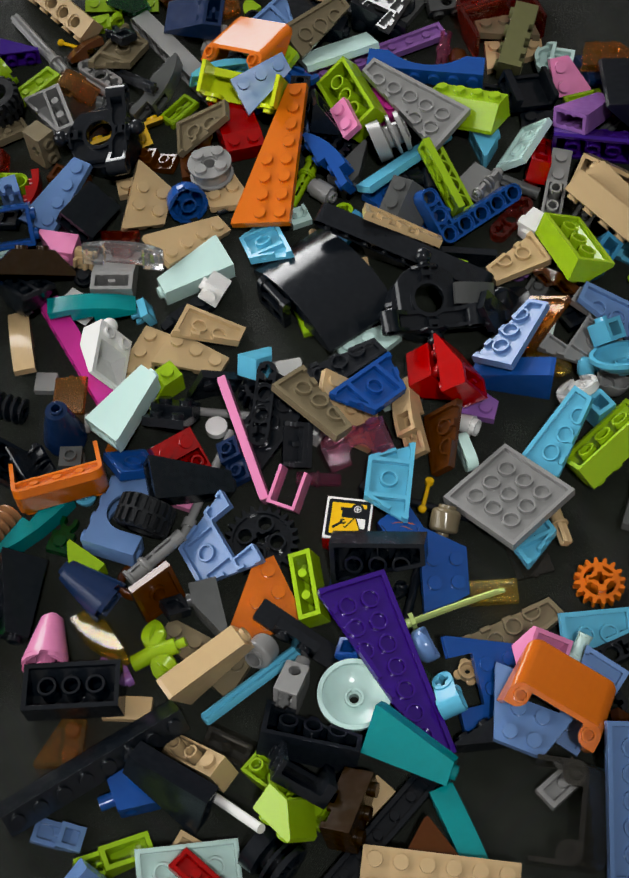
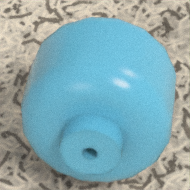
M583 356L578 360V376L584 374L596 375L600 370L590 363L589 357Z

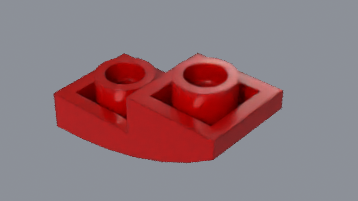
M39 168L31 169L32 178H28L29 185L25 186L26 194L23 195V201L30 202V205L43 191Z

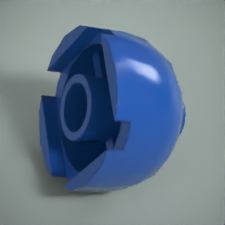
M183 181L175 184L168 192L166 199L169 213L174 220L180 223H191L189 219L195 217L200 219L208 207L205 192L199 185L193 182Z

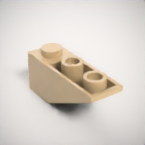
M180 735L167 743L161 751L164 755L218 786V790L223 793L239 773L224 755L184 735Z

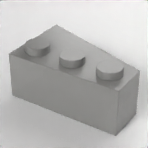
M59 83L23 98L31 114L39 122L53 130L54 134L58 131L68 133L69 126L73 125L75 119Z

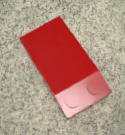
M207 101L208 107L211 106V105H213V104H216V103H212V102H208V101ZM229 103L230 120L216 130L219 144L229 152L232 162L255 158L258 156L264 142L255 113L253 111L248 116L242 105Z

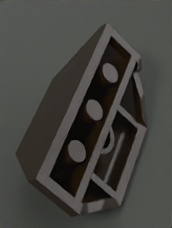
M15 245V249H10L0 258V275L76 276V271L55 250H49V246H36V249H28V245Z

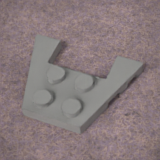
M581 286L568 304L587 317L567 345L548 332L537 348V351L578 364V360L581 357H589V353L594 349L587 327L595 324L594 319H597V317L576 302L582 289ZM622 337V338L617 339V340H614V341H621V340H623L624 338Z

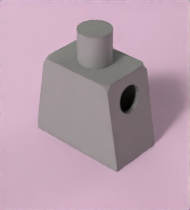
M298 655L295 661L286 660L273 687L275 706L284 710L287 707L296 710L297 715L310 683V660L307 657Z

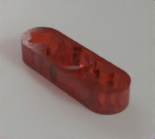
M521 196L517 202L509 206L491 225L490 238L496 243L505 242L518 228L517 222L523 214L526 215L533 207V201L529 197ZM515 217L517 221L508 222L506 218Z

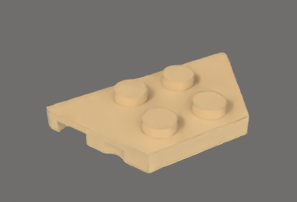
M138 160L136 163L120 230L122 232L135 228L139 230L149 227L160 228L166 222L168 213L166 199L172 187L141 160Z
M235 174L231 182L225 187L215 191H204L211 213H216L223 209L227 211L236 210L244 187Z

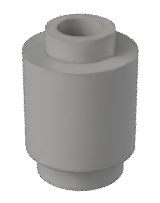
M314 178L308 184L307 192L314 199L321 203L329 204L336 201L338 193L335 186L320 178Z

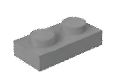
M571 757L535 790V793L554 811L590 778V774Z

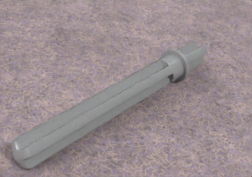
M19 14L12 15V23L34 47L39 49V53L48 61L50 68L56 70L61 77L69 75V68L63 62V58L56 55Z

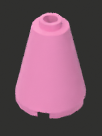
M50 612L41 616L21 659V670L23 673L24 664L69 662L65 623L59 614Z

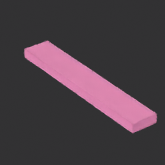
M225 375L217 377V382L259 500L265 505L269 504L266 502L269 491L253 446L249 440V435L230 382Z

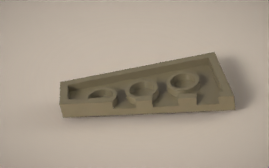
M304 364L272 384V392L334 442H337L351 432L352 424L337 406H333L328 394L321 391L318 387V382L314 377L309 376L307 373L308 369Z
M547 597L522 609L517 614L508 615L502 618L501 621L490 626H484L479 631L471 635L467 634L462 638L515 643L533 626L549 631L558 623L557 613L565 612L550 597Z

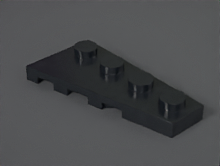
M375 338L348 348V351L343 354L335 353L329 356L330 359L321 363L316 361L309 364L307 373L310 377L316 379L319 387L321 371L325 368L350 378L385 354L387 350Z

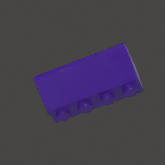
M554 127L551 154L553 147L572 150V159H581L583 153H591L610 163L629 164L628 131L619 132L609 131L608 129H594L590 133L583 135Z

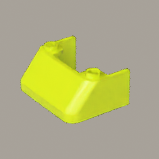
M202 59L196 91L206 97L208 102L217 103L218 100L222 101L225 99L229 103L242 105L229 82L230 79L242 72L218 68L207 59ZM276 74L273 90L257 106L258 109H263L262 112L265 114L274 115L286 86L289 84L280 74Z

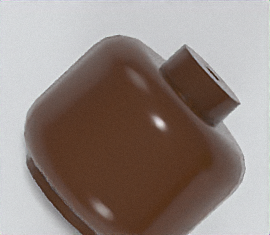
M459 48L452 49L448 53L449 62L467 56L466 51Z

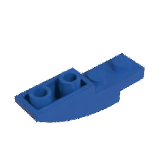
M303 133L306 141L304 145L310 153H313L312 160L318 167L322 166L333 177H336L335 184L341 191L345 190L350 195L354 193L356 188L349 175L355 170L346 158L324 139L314 134Z

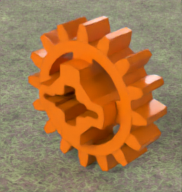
M594 557L593 563L585 560L584 566H578L577 572L574 573L573 580H575L573 588L578 589L576 592L577 597H584L582 603L585 604L590 601L592 608L597 603L600 604L601 609H604L605 603L613 606L615 600L619 601L621 599V593H624L626 587L624 586L626 578L620 577L622 569H614L615 562L609 565L607 564V558L599 562L597 557Z

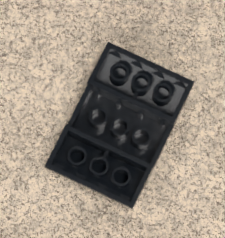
M321 228L290 247L294 254L293 258L265 262L254 269V273L259 278L266 275L270 279V283L280 294L293 303L291 308L302 318L304 326L330 354L380 322L379 313L385 311L384 305L388 290L376 273L345 241Z

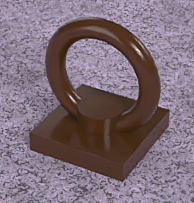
M164 560L125 590L121 587L119 591L124 599L135 602L140 614L147 623L163 613L159 608V601L161 599L180 593L183 597L186 596L171 565ZM126 565L120 571L117 580L125 583L126 578L123 576L121 572L124 570L127 571L131 568V566Z

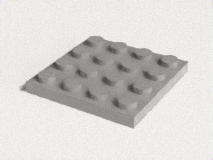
M504 443L443 496V501L447 505L457 507L456 511L460 512L461 515L514 551L575 495V489Z

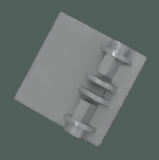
M474 162L460 176V179L470 198L474 202H478L501 187L500 181L503 176V170L498 167L490 171L479 163Z

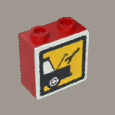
M328 496L322 532V548L329 550V540L333 531H372L374 505L362 499Z

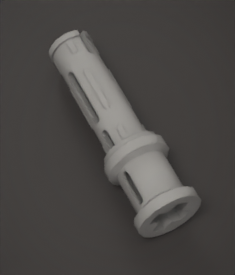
M176 529L145 557H139L130 569L124 570L121 573L133 585L186 541V537L179 529Z

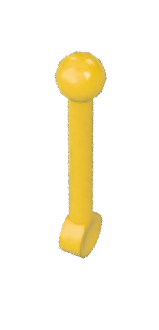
M59 39L57 42L59 46H67L71 48H75L78 46L71 43H67L63 39ZM87 50L88 55H92L94 50Z
M432 477L425 479L426 488L422 503L418 506L420 513H425L427 510L426 502L429 490L434 484Z

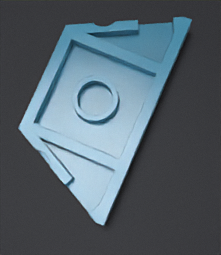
M279 226L252 227L250 231L239 237L251 264L294 257Z
M411 442L407 447L401 449L394 447L387 449L385 452H377L368 456L363 499L403 523H408L416 442Z
M549 519L514 550L527 570L533 566L557 535V529Z

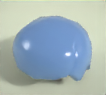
M425 626L415 629L410 634L421 662L430 663L440 658V653Z

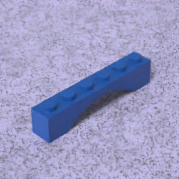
M369 48L366 65L373 58H376L423 84L437 85L438 83L445 82L450 85H463L468 88L482 89L485 70V58L465 56L449 63L427 65L404 60L389 50Z

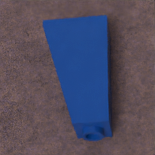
M521 357L513 370L476 362L473 367L484 378L486 390L550 400L557 357Z

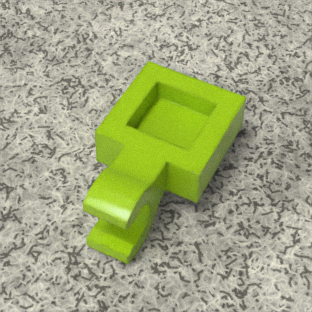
M122 11L113 13L111 17L109 13L92 17L103 26L98 35L104 34L105 29L112 30L113 25L121 27L124 24Z

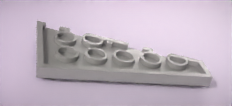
M373 58L362 69V75L397 111L421 139L430 137L437 151L470 115L471 109L376 58Z

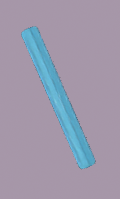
M293 646L289 647L277 656L268 667L257 671L202 712L201 718L204 723L211 725L279 674L286 660L295 661L296 657L301 654Z

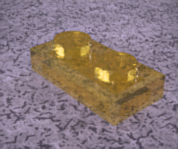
M517 578L469 581L470 597L498 588H505L506 590L503 594L473 603L471 607L519 604Z

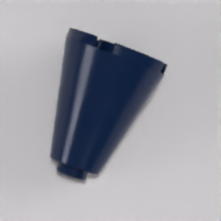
M54 401L48 404L45 409L43 441L46 448L54 456H59L60 446H83L84 448L88 440L85 425L65 403Z
M74 560L70 563L65 562L58 571L60 582L96 623H100L99 617L102 614L106 617L122 596L119 593L121 587L124 590L126 589V584Z

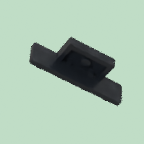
M265 599L253 615L254 621L274 633L280 641L290 644L298 653L311 658L324 668L328 669L333 664L339 662L334 656L337 648L336 645L269 600Z

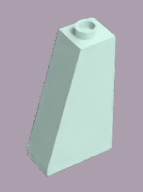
M217 235L212 236L157 278L158 287L156 292L160 299L164 298L167 305L200 292L201 289L198 287L204 277L209 278L214 270L228 279L236 277L234 263Z
M141 364L85 417L90 430L120 453L125 449L142 421V416L146 414L161 389L158 380L159 375L152 368L147 369Z

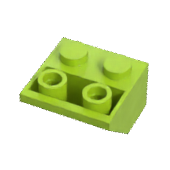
M269 783L253 806V809L259 814V819L264 824L271 826L277 832L276 836L284 843L315 841L317 830L314 804L277 783Z

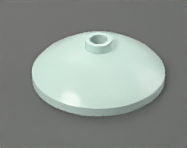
M358 658L344 659L330 666L322 675L317 688V701L323 716L331 724L350 731L368 729L375 705L381 701L389 705L391 703L362 659ZM356 697L359 701L357 703L350 702V698Z

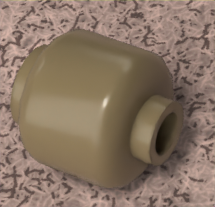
M439 503L438 507L432 508L429 528L446 538L449 537V534H456L461 519L460 512L456 511L457 507Z

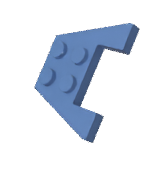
M222 490L217 491L214 502L210 507H206L203 512L204 516L198 525L192 527L186 536L187 540L178 548L196 581L215 576L216 580L219 581L266 562L257 545L253 543L236 556L234 555L216 524L220 518L234 508L226 493Z
M496 662L494 668L493 742L542 760L566 728L573 722L574 718L562 711L558 713L530 701L522 706H512L508 703L496 701L514 669Z

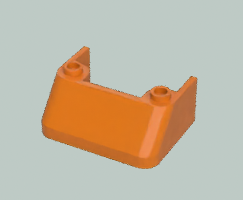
M97 440L92 441L96 460L26 480L18 481L13 463L8 464L11 492L20 512L32 515L42 509L89 496H100L105 493L109 483Z

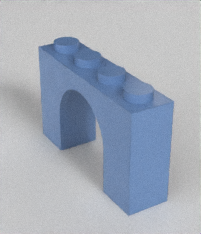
M112 475L106 493H103L100 497L97 510L91 514L89 526L81 533L80 542H82L83 549L94 556L132 567L144 551L142 536L115 528L111 525L110 520L115 514L123 492L134 491L148 495L146 480L119 481L116 476Z

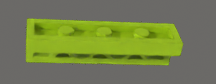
M430 137L422 139L417 150L447 207L451 209L452 217H455L474 203L443 145L438 150L439 155Z

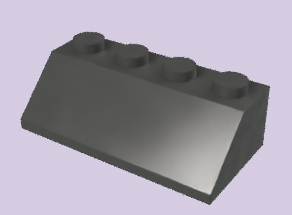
M393 175L379 208L422 227L424 221L414 204L413 197L417 191L425 188L414 180ZM424 194V200L428 203V197ZM363 247L368 258L402 268L406 266L403 263Z

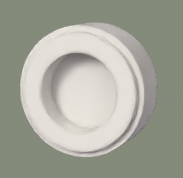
M214 416L207 420L205 429L210 438L220 439L226 435L228 426L224 418Z

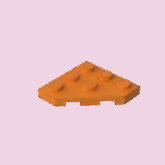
M274 555L266 558L265 563L251 568L231 625L235 627L245 628L252 638L259 633H265L270 636L274 635V633L253 620V615L265 599L299 620L295 598Z

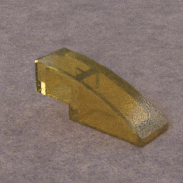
M85 610L70 618L76 633L91 650L108 660L121 659L122 665L127 666L130 664L124 648L105 619L95 623Z

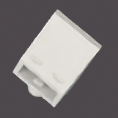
M106 318L83 328L80 346L88 372L114 390L126 378L132 341L117 331L118 323L115 319Z

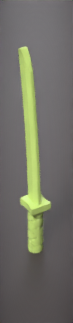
M505 588L493 589L414 617L411 612L408 613L409 618L404 620L407 628L413 627V630L418 628V623L503 594L506 590Z

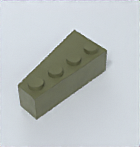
M516 0L515 7L510 8L508 18L511 20L505 26L503 36L506 37L504 42L501 41L498 51L500 56L499 59H496L493 68L496 71V79L500 78L504 69H511L514 76L521 74L539 5Z

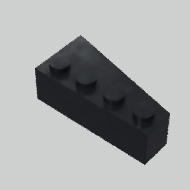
M333 531L329 540L331 583L333 585L382 569L385 572H399L425 566L428 557L427 532Z

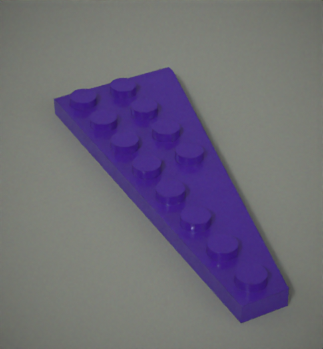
M382 569L318 589V597L395 709L455 754L457 750L445 720L437 708L435 695L385 570Z

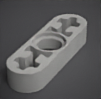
M89 58L78 63L79 73L104 88L111 86V84H123L122 78L108 69H89ZM100 74L105 75L104 78H96Z

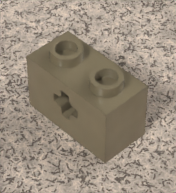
M35 120L22 131L30 157L36 163L48 169L61 158L58 146L53 140V130Z

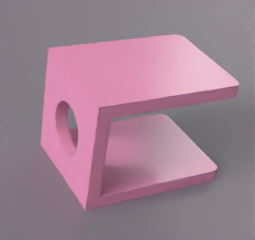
M279 464L266 502L281 509L300 514L312 476L306 472L303 473L292 506L277 502L288 472L287 467Z

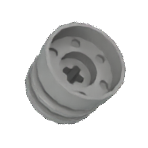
M396 110L392 112L395 120L393 122H390L386 114L384 115L386 123L384 126L377 119L365 124L382 163L394 158L392 149L395 147L400 154H403L404 152L401 147L403 143H405L408 151L413 149L411 135L406 123Z

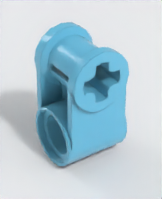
M448 671L438 673L432 680L436 705L442 718L448 720L467 711L468 705L461 687L455 684L451 673Z

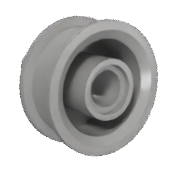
M218 145L194 150L187 162L191 182L199 185L204 191H215L228 185L234 176L231 155L227 150Z

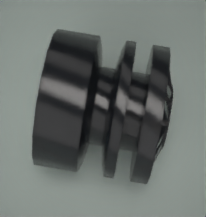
M265 824V831L262 834L256 832L246 844L238 858V864L250 875H255L261 871L259 878H293L307 855V849L302 845L297 846V843L282 842L276 836L277 832L271 826Z

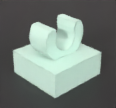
M304 204L293 207L291 222L293 231L312 225V218Z

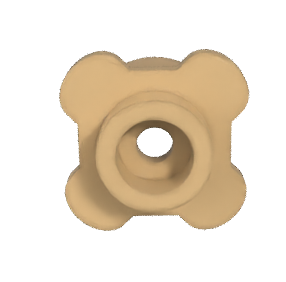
M463 658L459 661L458 669L453 672V677L456 680L466 682L468 686H473L476 683L471 660Z

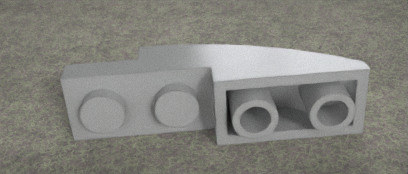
M555 147L552 149V164L546 180L541 206L542 212L562 213L566 192L565 187L567 186L573 154L572 150Z

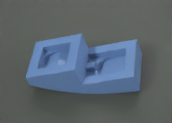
M44 818L35 824L29 843L79 854L87 828L66 821L61 823Z

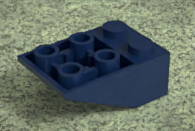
M225 0L169 1L164 34L214 40L222 32Z

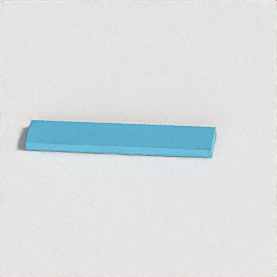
M452 135L449 137V139H448L444 144H446L447 142H449L450 140H452V138H453ZM420 143L415 145L412 150L406 151L357 184V191L372 194L390 182L393 175L399 176L421 161L422 158L417 150Z

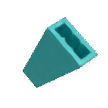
M381 701L375 705L361 749L362 754L447 786L451 780H456L460 770V766L456 765L459 758L457 755L386 702Z

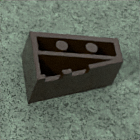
M344 767L337 783L338 789L335 802H329L327 811L330 814L326 822H320L319 829L328 849L358 855L360 846H363L366 841L365 828L367 822H370L372 819L373 799L378 797L380 783L377 782L374 772Z

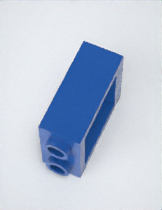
M30 202L0 206V213L24 209L30 238L0 242V251L15 249V245L34 246L37 244V239H40L39 228L34 226L33 219H36V212L34 206H30Z

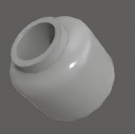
M259 633L250 640L255 647L244 656L245 661L252 668H266L277 658L279 646L272 636Z

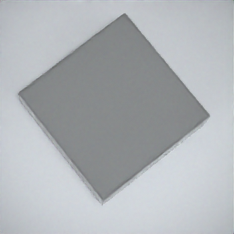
M37 372L34 385L35 395H57L59 374Z

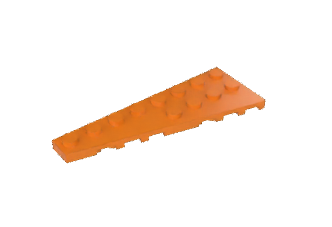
M307 83L287 84L231 219L233 228L291 226L309 88Z

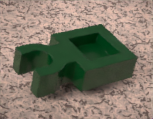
M62 516L60 530L54 529L45 548L47 553L68 558L67 541L69 539L73 542L76 541V535L73 533L80 526L79 520L74 519L73 524L67 526L68 519L66 516Z

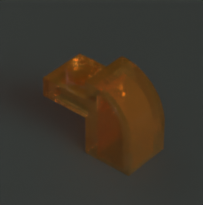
M71 69L63 70L56 84L59 83L66 96L69 98L74 96L89 107L92 106L101 90L86 80L85 76Z

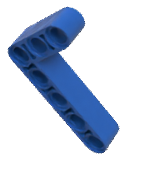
M516 183L501 186L453 218H451L438 192L433 188L417 191L413 201L428 230L441 235L443 239L441 245L456 242L517 202L522 196V190ZM424 194L428 197V203L424 200ZM492 200L495 202V208L492 206ZM476 210H478L480 214L479 218L476 215ZM435 212L438 215V221H436L434 218ZM461 220L464 223V228H462L460 225ZM444 231L448 233L447 239L444 236Z

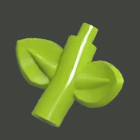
M156 619L152 620L143 628L141 633V641L145 648L130 656L133 669L137 672L150 665L153 676L158 679L178 664L173 655L181 653L180 649L188 646L186 638L182 637L176 640L173 637L166 640L167 632L163 624Z

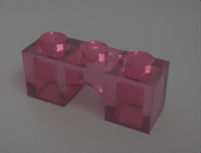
M383 416L371 417L361 425H353L351 432L337 442H334L328 436L323 441H320L321 451L332 473L353 465L350 450L355 445H367L373 454L377 452L382 453L387 449L395 447L392 435Z

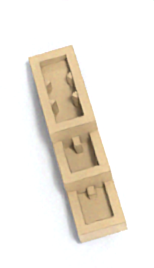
M9 314L8 329L13 372L15 376L37 372L30 315Z

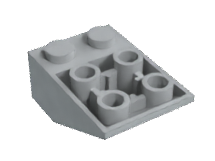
M99 252L91 272L90 293L122 294L136 297L140 252Z

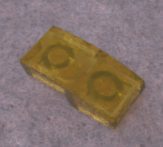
M529 350L526 353V357H554L535 350ZM560 358L556 359L554 376H566L567 373L571 372V363Z

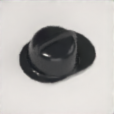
M494 286L495 297L513 313L530 298L529 291L523 287L513 286L507 288Z

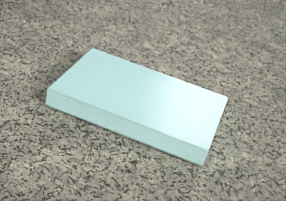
M548 117L522 127L495 168L499 167L504 172L527 163L552 125V120Z

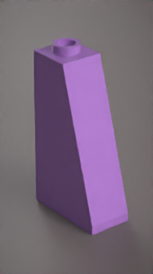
M597 92L554 106L553 126L586 135L610 118L613 113L606 107L604 93Z

